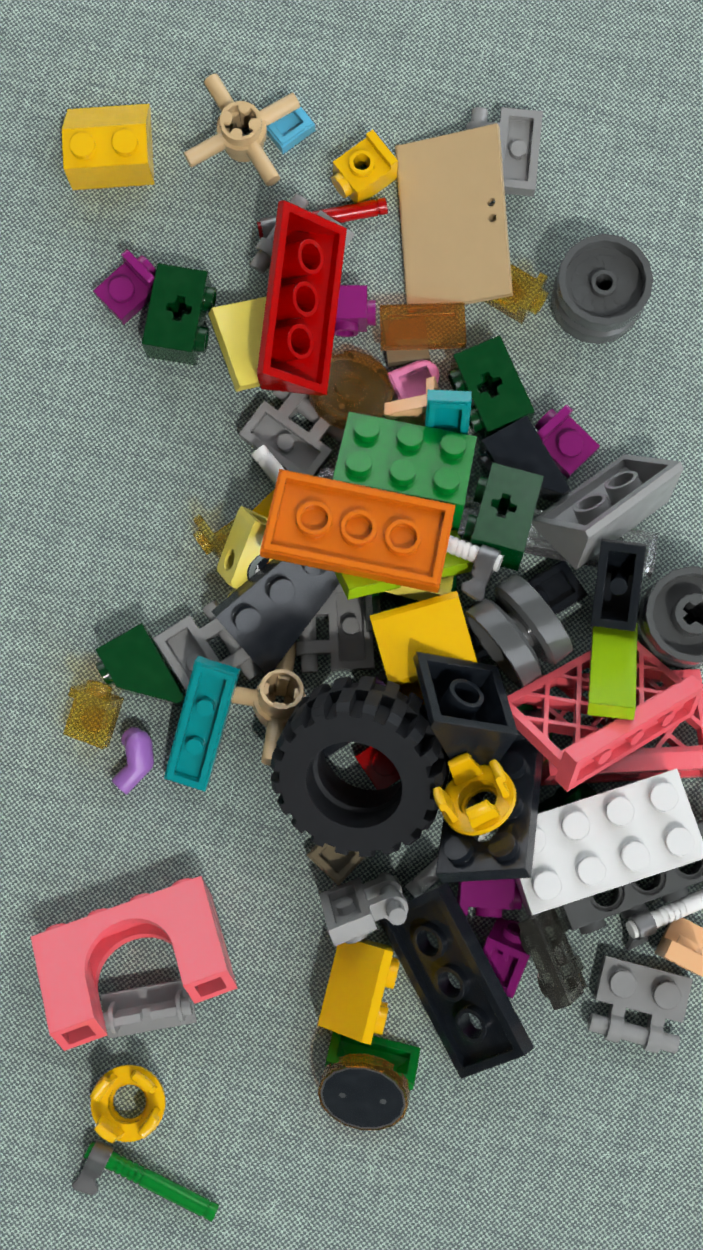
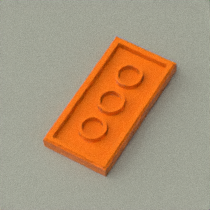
M279 469L260 549V557L438 593L456 505Z

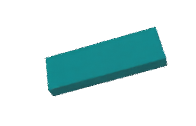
M201 656L196 658L164 779L204 792L207 790L241 669Z

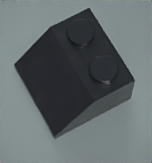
M416 652L413 660L430 727L450 760L468 752L479 765H489V762L494 759L500 762L518 736V731L498 666Z

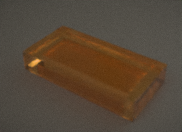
M465 303L380 305L381 351L466 347Z

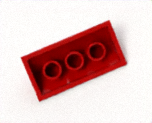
M285 200L278 201L257 377L261 389L324 396L327 395L347 228Z

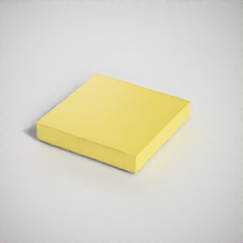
M266 297L213 307L208 313L236 392L260 387L257 368Z

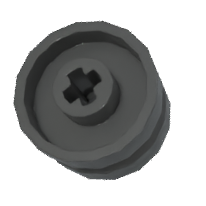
M599 234L584 238L569 249L560 264L551 297L555 319L566 333L582 342L603 344L618 340L631 331L651 296L653 275L649 260L637 245L621 236Z
M690 566L673 570L648 589L639 603L636 622L638 623L637 635L639 642L667 667L685 670L703 666V568ZM687 614L692 618V624L690 625L683 619Z
M512 574L495 587V597L498 605L484 598L482 601L474 602L463 613L468 626L486 653L511 682L518 688H523L541 676V664L538 658L549 664L556 665L572 653L573 645L563 625L540 594L521 576Z

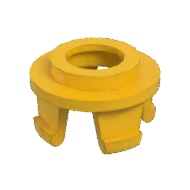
M468 752L449 760L447 763L453 779L445 790L441 787L433 788L435 803L448 825L456 832L469 836L486 834L502 825L514 809L516 788L500 763L494 759L489 762V765H479ZM491 792L497 796L494 805L486 799L467 808L470 799L478 793Z
M121 1065L109 1070L99 1079L90 1095L91 1112L96 1123L94 1130L109 1143H114L116 1140L134 1142L146 1138L159 1125L165 1112L166 1098L161 1082L151 1071L138 1065ZM125 1085L139 1087L144 1092L146 1098V1106L143 1112L134 1118H125L119 1115L113 1104L116 1091Z

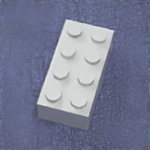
M678 770L667 771L539 813L537 816L531 878L515 879L526 914L535 915L702 860L703 839Z

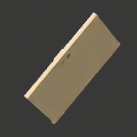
M496 123L403 145H396L395 153L398 160L397 181L407 315L413 316L418 313L513 296L499 125Z

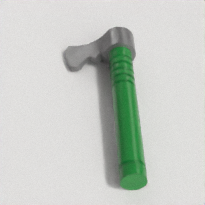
M98 1139L96 1142L92 1140L84 1156L87 1161L80 1176L73 1182V1189L89 1195H95L99 1189L96 1178H100L104 1169H107L212 1222L219 1204L213 1201L210 1202L209 1199L148 1168L145 1169L142 1165L139 1166L136 1162L133 1163L130 1159L127 1160L126 1157L114 1152V1147Z

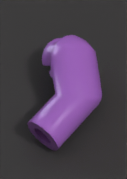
M131 727L123 733L121 742L125 746L127 764L111 780L126 795L147 775L154 764L152 740L147 732L142 731L138 727Z

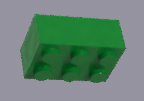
M349 412L332 480L456 505L451 531L457 530L458 532L466 500L477 436Z

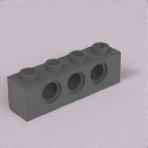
M702 819V820L696 821V823H697V825H698L700 834H701L702 839H703V819ZM703 859L696 861L693 869L686 874L675 868L654 875V881L647 889L642 890L635 882L614 888L611 901L605 905L597 904L593 896L559 906L567 929L572 931L579 928L581 935L605 927L604 919L612 915L621 913L622 918L626 919L644 910H648L646 902L662 897L664 903L689 895L688 886L703 881Z

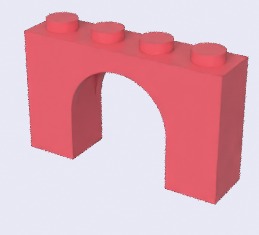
M202 876L178 880L171 887L151 894L143 893L136 895L129 902L109 909L101 908L94 910L87 917L67 924L52 925L45 932L31 936L49 1034L64 1051L107 1036L98 992L100 972L109 956L116 949L132 940L157 938L173 946L183 987L194 1004L238 989L213 897Z

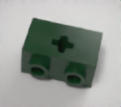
M157 264L142 340V346L148 358L197 365L199 352H206L209 341V328L204 327L206 314L210 312L211 308L215 307L217 288L212 287L208 271ZM182 310L188 311V314H183L181 321L175 320V317H180Z
M500 335L453 354L451 370L447 372L448 379L453 391H472L469 427L473 433L479 431L482 439H485L525 416H528L529 420L532 421L535 410ZM482 385H486L488 390L496 389L495 396L491 398L488 392L480 393Z
M492 463L489 477H479L473 502L481 504L478 516L469 514L463 540L470 541L472 545L475 544L481 547L484 544L500 550L501 555L504 556L500 567L518 571L544 476ZM497 513L505 515V518L497 516Z

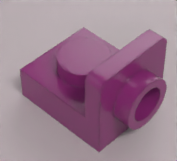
M128 249L121 254L124 263L93 290L98 300L123 325L150 302L156 274L154 266L143 255L136 258Z
M565 405L558 413L553 408L549 410L534 427L538 430L539 437L558 469L568 479L598 451L600 445L570 417L573 410L568 405Z
M497 918L486 940L483 951L506 995L513 999L538 939V934L530 931L524 924L518 921Z

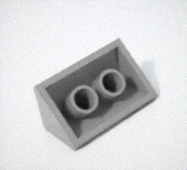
M623 454L532 520L533 526L577 570L600 553L602 539L618 540L669 502L683 472L681 461Z

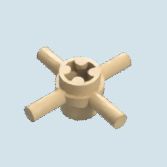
M218 74L210 75L205 79L204 84L222 112L217 121V134L183 152L188 164L192 168L225 150L232 159L238 162L251 161L266 186L269 187L276 184L280 180V176L264 151V143L267 139V126L300 108L295 94L292 92L267 107L258 110L247 101L234 102ZM242 128H249L251 133L243 136Z
M296 642L277 665L276 670L265 675L256 689L236 686L232 699L234 704L252 706L260 723L266 727L261 762L268 766L271 765L272 754L289 717L292 715L296 705L303 697H306L304 685L300 677L293 672ZM276 696L285 697L284 702H276Z

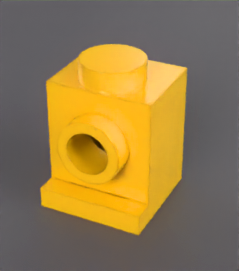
M372 129L366 134L365 139L333 161V176L331 180L343 198L349 196L354 203L364 202L397 179L398 160ZM363 164L367 166V169L364 170L357 169Z

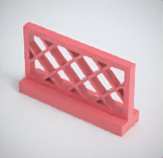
M637 641L636 710L634 720L605 717V725L600 728L581 725V714H587L588 702L581 701V690L589 691V678H583L582 671L586 668L590 669L591 650L508 695L507 698L517 730L558 769L555 781L568 792L693 716L703 693V684L693 675L684 680L680 679ZM644 678L659 680L667 689L661 691L644 688ZM554 686L574 689V699L550 696V689ZM522 704L542 707V717L526 716L517 707ZM549 708L573 712V723L550 720ZM548 732L573 736V744L560 750L548 738Z
M700 669L671 670L682 680L693 675L702 683ZM582 673L583 678H589L590 673ZM644 678L645 688L661 691L667 689L664 684L662 687L656 684L661 682L659 680ZM554 686L558 687L571 699H574V689ZM581 690V701L588 702V700L582 696L584 690ZM703 693L694 715L685 720L696 730L699 745H684L672 734L677 728L675 726L660 735L661 738L653 748L640 747L583 783L640 781L674 769L678 770L680 778L703 777ZM533 706V709H542V707ZM549 708V718L551 720L568 722L563 718L568 711L561 710L558 713L554 709ZM592 716L595 720L590 726L596 727L599 723L603 726L605 725V717ZM667 742L672 747H662V745ZM543 756L541 786L560 785L555 781L558 769L545 756Z

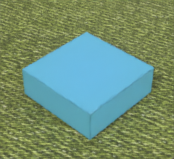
M301 106L294 112L267 126L268 137L282 154L316 131L315 123Z

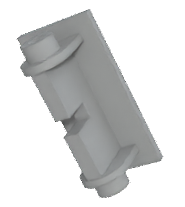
M181 979L100 995L108 1039L197 1023L194 1003L183 987Z

